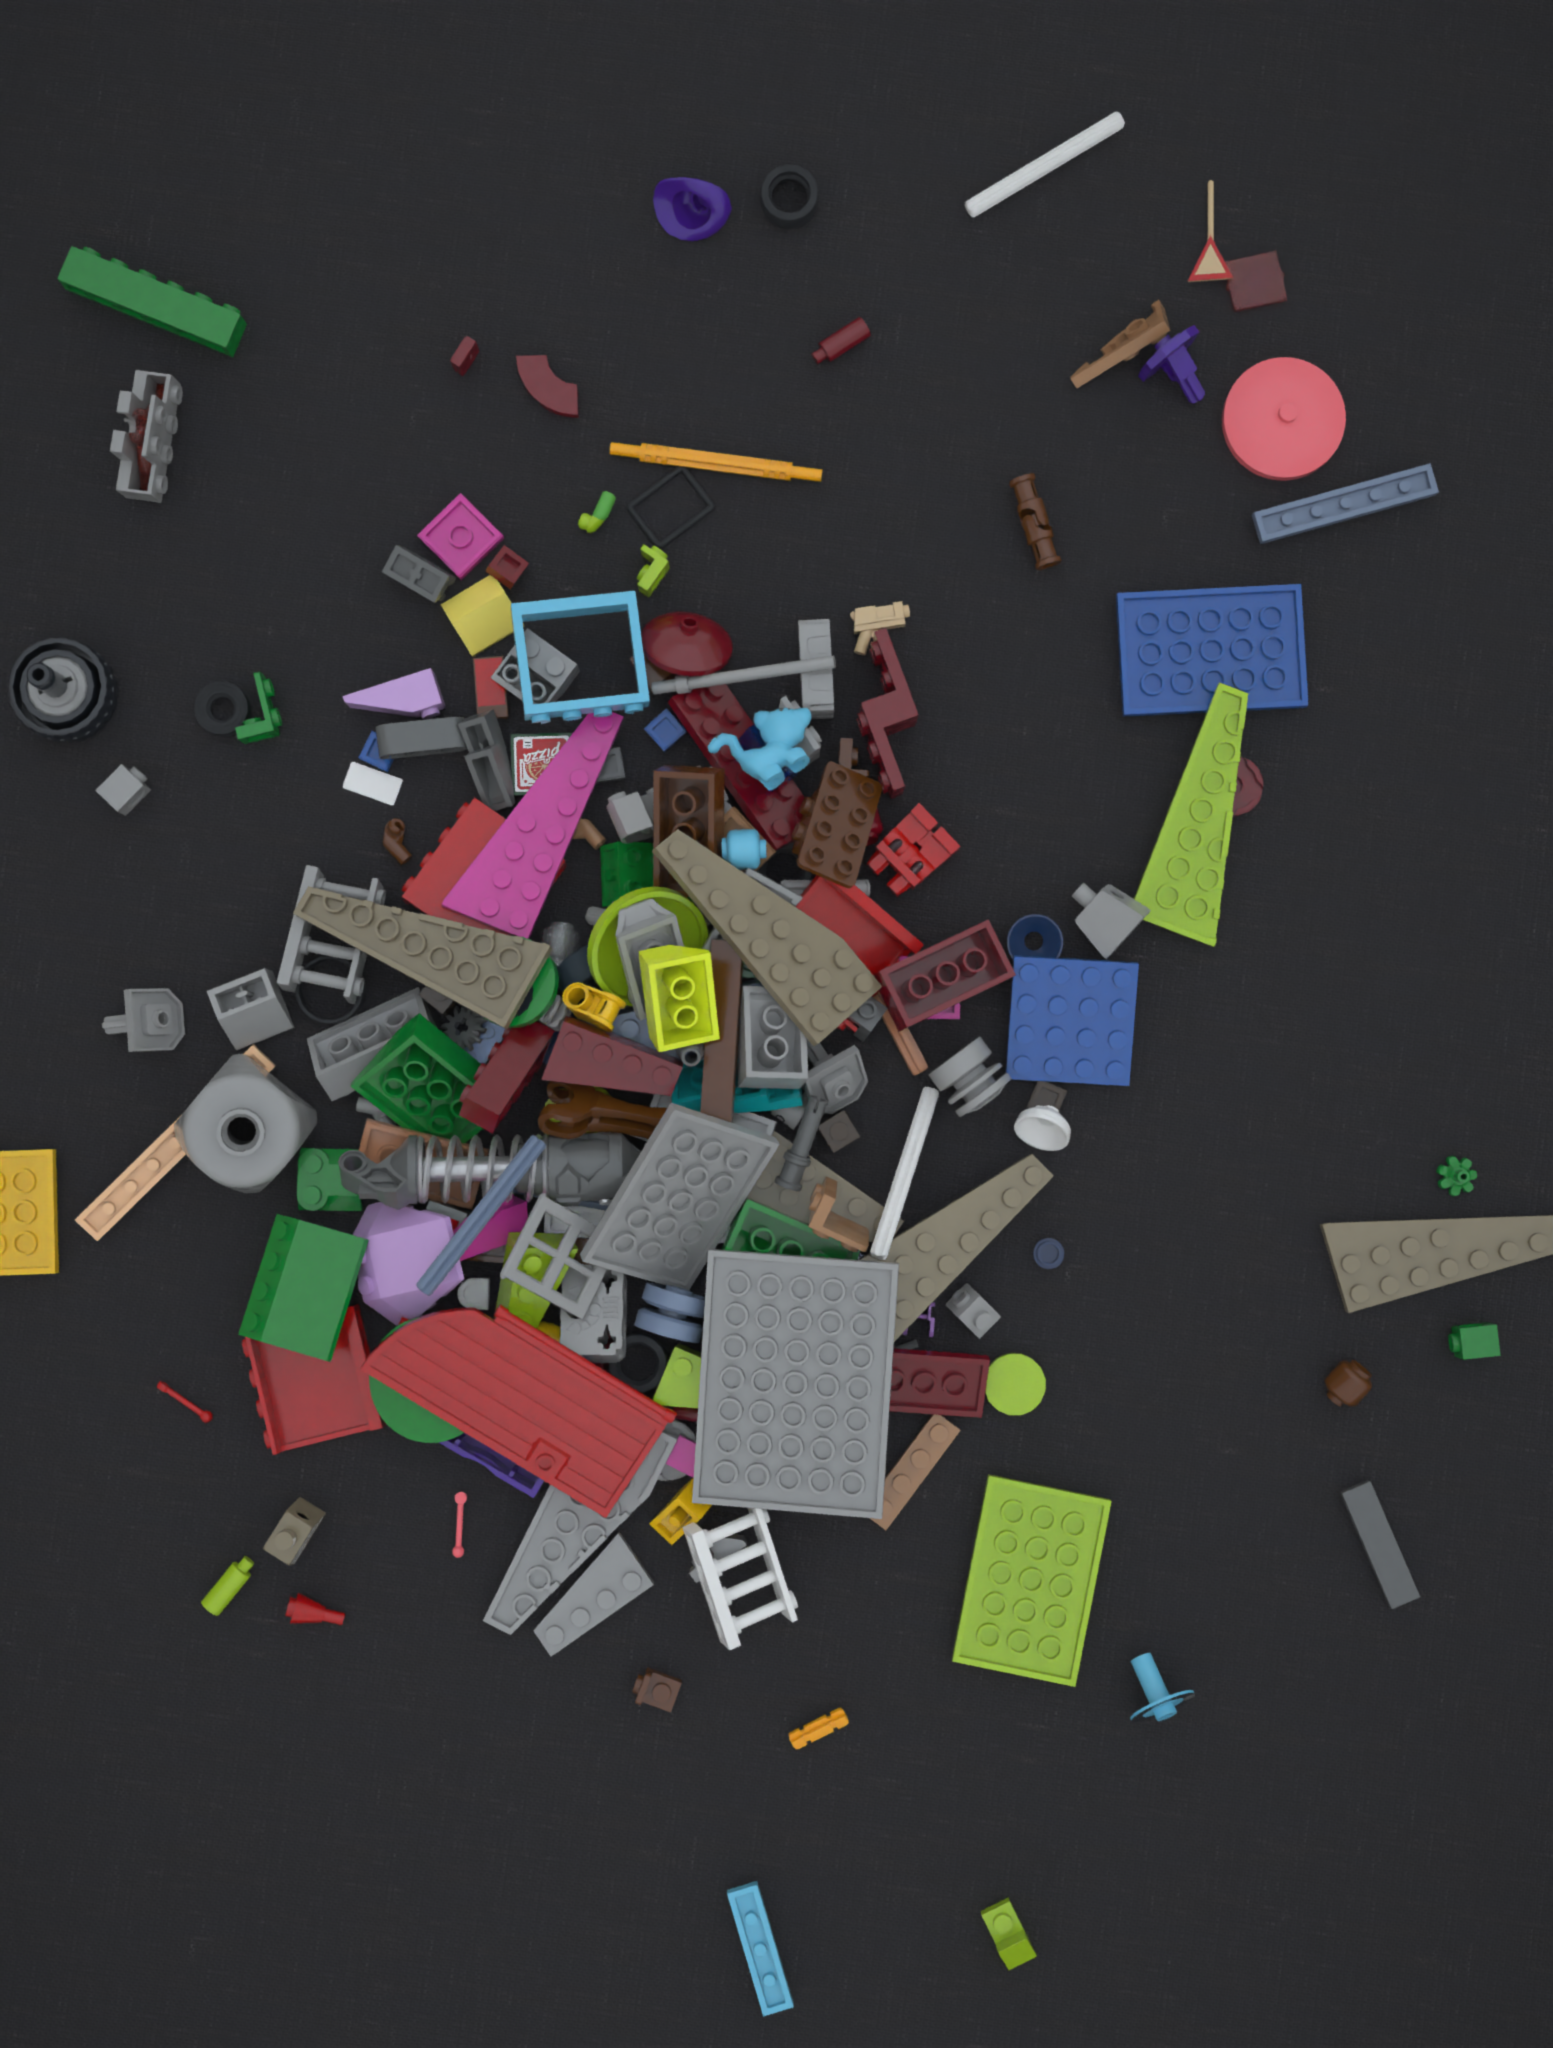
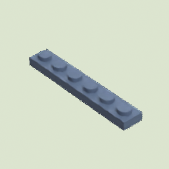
M1431 463L1260 510L1254 512L1252 518L1259 542L1264 544L1436 496L1439 490Z

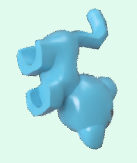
M778 708L771 712L758 711L754 713V724L760 730V735L766 744L762 748L744 751L737 736L722 733L712 739L707 746L708 751L715 754L722 746L728 745L732 756L739 762L742 770L759 780L769 791L773 790L785 780L784 772L781 768L788 767L794 773H797L810 762V758L801 747H795L803 741L805 728L811 721V712L808 708Z

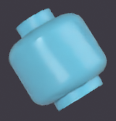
M756 829L730 830L727 833V838H722V859L739 870H746L747 868L757 869L760 865V858H767L766 839L760 840Z

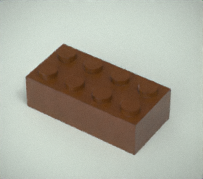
M664 765L653 771V849L679 829L722 858L725 768ZM653 853V887L673 889L689 897Z

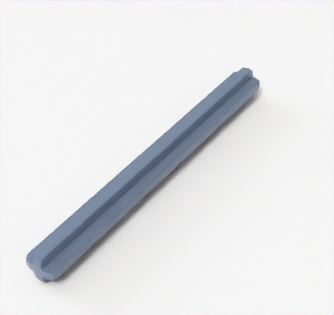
M534 1135L530 1136L417 1282L416 1286L420 1291L428 1296L434 1293L546 1148V1144L540 1138Z

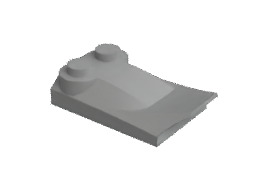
M650 898L619 910L615 934L628 985V1000L633 1005L635 1015L640 1021L646 1019V1009L638 951L666 945L684 947L676 915Z

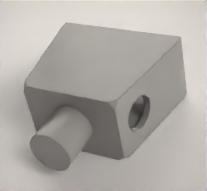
M1083 883L1071 896L1085 908L1075 919L1076 924L1105 959L1115 952L1151 911L1110 884L1106 885L1096 894Z

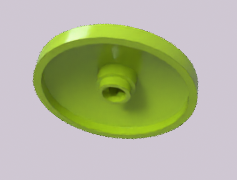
M645 887L621 896L601 914L591 932L587 948L588 966L591 975L603 991L618 996L628 1006L633 1005L628 1000V985L615 937L620 909L650 898L676 915L684 947L701 949L708 938L707 925L700 910L686 896L673 889Z

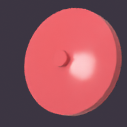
M1290 357L1268 359L1247 369L1230 389L1222 411L1223 435L1229 450L1237 461L1258 476L1279 481L1299 479L1320 469L1337 450L1346 424L1344 401L1334 381L1317 366L1307 361Z

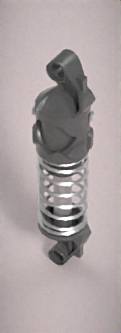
M585 1133L573 1139L548 1136L547 1134L542 1137L537 1134L536 1136L546 1144V1148L522 1177L515 1189L519 1193H524L527 1202L533 1199V1194L539 1196L541 1193H545L547 1198L561 1206H578L581 1201H599L600 1205H610L641 1151L632 1145L622 1133ZM496 1134L491 1141L489 1156H484L481 1139L474 1135L470 1141L468 1156L464 1157L461 1141L454 1135L449 1142L447 1157H443L440 1141L435 1135L430 1138L426 1151L425 1140L421 1135L419 1137L417 1135H409L398 1149L378 1164L367 1158L361 1151L349 1150L344 1152L338 1161L341 1184L348 1191L359 1194V1199H377L384 1205L399 1210L409 1204H425L428 1201L429 1182H440L441 1199L446 1203L449 1200L450 1183L460 1182L462 1199L467 1203L470 1200L472 1181H481L482 1195L484 1197L492 1187L493 1181L499 1178L525 1143H523L522 1137L516 1134L512 1141L510 1156H505L502 1139ZM434 1145L437 1157H432ZM455 1146L457 1151V1157H453ZM476 1147H477L478 1156H474V1155H475V1148H476ZM496 1148L498 1149V1155H499V1156H495V1155H496ZM513 1190L505 1199L507 1203L512 1199Z

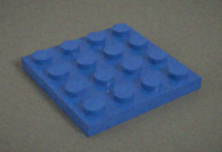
M1013 955V970L1016 976L1012 977L1005 1073H1008L1013 1080L1129 1086L1139 963Z

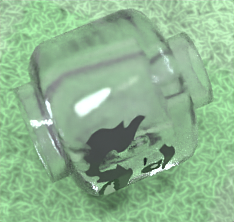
M552 922L549 927L544 928L541 932L540 943H546L553 948L550 955L556 967L580 948L581 936L574 930L575 926L568 923Z

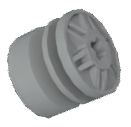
M980 1036L928 1074L939 1091L954 1086L957 1090L948 1100L950 1105L960 1098L964 1099L965 1103L955 1111L959 1117L982 1108L998 1096L1004 1086L1012 1079L1008 1073L1003 1074L996 1080L993 1078L992 1074L1002 1067L1000 1062L988 1068L984 1066L983 1062L992 1052Z

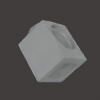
M121 764L95 791L117 812L126 816L151 789L144 783L148 778L135 766L129 769Z

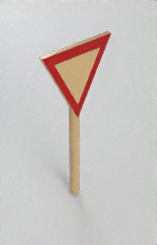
M1212 180L1208 181V241L1188 282L1234 279L1214 242V182Z

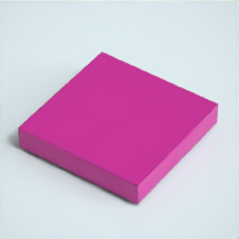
M461 493L417 535L460 580L504 539V536Z

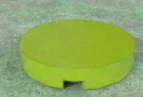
M1007 1353L997 1357L989 1365L985 1394L988 1401L998 1411L1007 1415H1023L1031 1412L1041 1403L1046 1389V1379L1041 1367L1032 1358L1021 1353Z

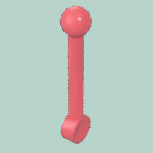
M462 1491L455 1495V1502L458 1506L456 1543L452 1549V1554L456 1558L464 1555V1548L462 1547L464 1503L468 1497Z

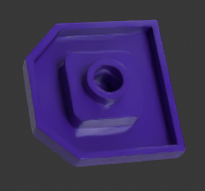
M1195 325L1185 329L1182 333H1178L1173 338L1167 335L1154 346L1157 351L1145 363L1138 374L1139 378L1144 382L1162 368L1172 381L1178 382L1188 401L1192 404L1202 400L1205 395V391L1194 373L1197 367L1187 351V348L1200 333Z

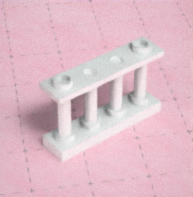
M748 1508L749 1514L710 1531L703 1530L694 1522L682 1527L719 1640L729 1650L741 1646L738 1637L741 1629L781 1612L791 1622L798 1620L794 1610L798 1608V1604L791 1590L788 1591L766 1524L770 1522L766 1509ZM751 1526L754 1527L758 1543L719 1560L712 1558L709 1548L713 1547L714 1542ZM763 1554L768 1571L728 1589L721 1586L719 1577L722 1576L723 1571ZM772 1583L777 1600L741 1616H731L728 1606L732 1604V1600Z

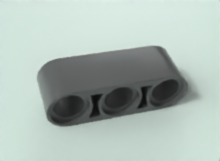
M446 717L376 726L379 758L397 759L467 750L458 723L465 718Z

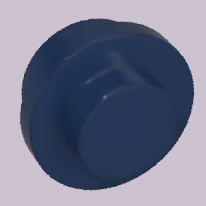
M1052 1238L1041 1239L1034 1246L1033 1258L1042 1268H1056L1064 1259L1063 1246Z

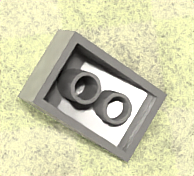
M743 986L737 1051L738 1087L800 1089L808 1080L807 1038L765 987Z

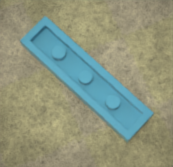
M754 1881L728 1889L727 1896L763 2017L793 2008V1999L758 1882Z

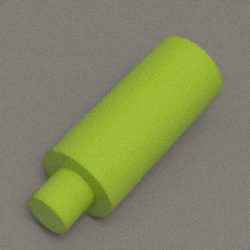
M244 1556L239 1563L233 1562L201 1601L203 1607L213 1615L219 1616L251 1577L249 1570L254 1565V1562L247 1556Z

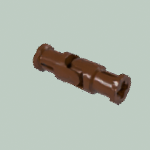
M1029 473L1009 481L1010 488L1014 489L1018 501L1016 508L1025 531L1027 544L1032 546L1037 562L1035 568L1036 570H1044L1058 565L1062 560L1055 551L1052 541L1054 534L1049 524L1043 499L1038 497L1034 484L1035 474Z

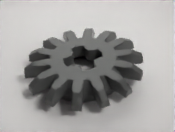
M455 1006L453 1009L455 1016L452 1017L450 1014L445 1016L450 1023L441 1024L440 1028L445 1029L446 1031L443 1033L462 1049L467 1047L469 1051H472L474 1049L472 1044L475 1042L481 1043L482 1039L479 1037L481 1033H486L487 1028H483L482 1024L488 1022V1020L464 1006L461 1007L460 1012L459 1007ZM466 1021L468 1029L466 1032L462 1031L460 1033L457 1027Z

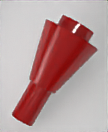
M297 1593L296 1598L290 1597L285 1616L291 1617L290 1624L321 1623L325 1621L342 1625L345 1613L326 1609L325 1606Z

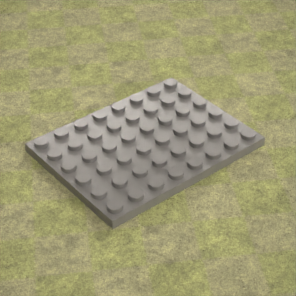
M721 1249L708 1250L692 1503L882 1519L899 1263Z

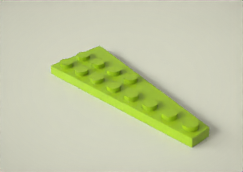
M1220 682L1217 684L1134 896V900L1151 910L1143 919L1144 921L1214 947L1217 941L1216 934L1232 825L1237 771L1240 762V748L1248 701V693Z

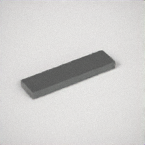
M1366 1480L1340 1491L1389 1608L1394 1609L1420 1598L1371 1481Z

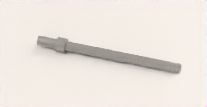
M833 655L712 673L703 676L677 675L675 679L652 682V692L654 695L676 691L678 694L691 693V690L696 688L836 668V660Z

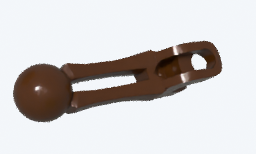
M548 1081V1097L556 1104H548L543 1107L538 1117V1125L542 1132L564 1139L577 1138L586 1132L624 1133L649 1139L667 1108L628 1103L596 1091L593 1086ZM558 1087H565L567 1090H561ZM549 1119H556V1120H559V1122H553V1121H550Z

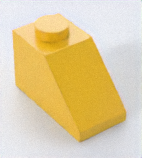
M694 1477L679 1490L649 1523L671 1545L684 1535L683 1526L693 1522L696 1524L712 1506L711 1504L692 1503Z

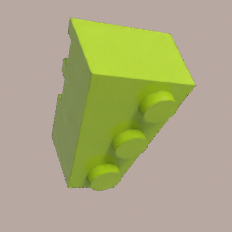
M681 1343L677 1344L674 1347L653 1400L662 1406L698 1408L702 1353Z

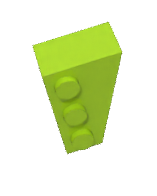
M508 1232L503 1267L521 1232ZM535 1233L534 1237L557 1249L565 1233ZM529 1244L517 1269L541 1282L553 1257ZM574 1244L569 1254V1257L574 1259L578 1251L576 1244ZM564 1264L552 1289L557 1291L569 1266ZM507 1278L500 1280L496 1308L501 1304L509 1309L510 1313L538 1328L550 1302Z

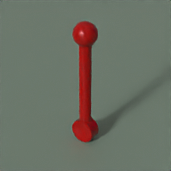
M159 1381L156 1386L159 1390L168 1393L200 1416L202 1422L208 1423L212 1420L213 1416L210 1411H203L171 1389L167 1383Z

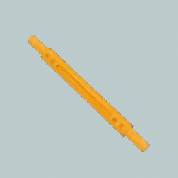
M614 442L610 444V455L639 458L640 462L791 481V478L821 482L823 469L793 466V462L641 443V446Z

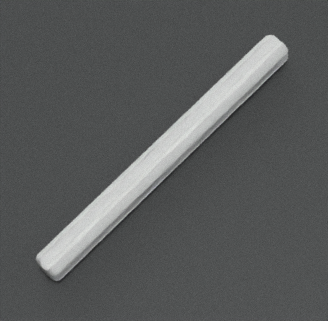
M1119 112L1110 114L970 198L965 203L968 214L971 217L978 216L1123 129L1125 124L1123 117Z
M924 1087L870 1250L871 1256L876 1259L885 1260L888 1256L939 1097V1091L935 1088Z

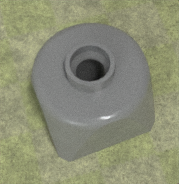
M235 1054L228 1059L175 1122L174 1132L178 1143L189 1159L211 1179L236 1191L257 1193L262 1191L281 1172L317 1124V1112L252 1058L243 1054ZM238 1117L250 1119L256 1128L254 1139L251 1141L236 1139L229 1131V1123Z

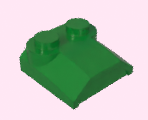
M301 1148L297 1176L299 1210L363 1211L362 1199H359V1194L348 1191L342 1186L338 1163L339 1157L344 1152L349 1150L359 1151V1149Z

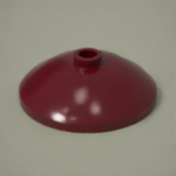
M682 611L666 613L649 621L641 633L644 655L654 665L670 673L683 676L712 674L724 668L732 656L733 644L729 634L717 622L701 614Z

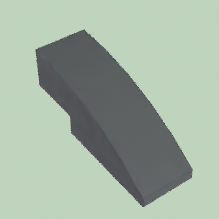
M494 709L465 718L458 723L469 752L464 757L482 803L494 811L515 805L510 763Z

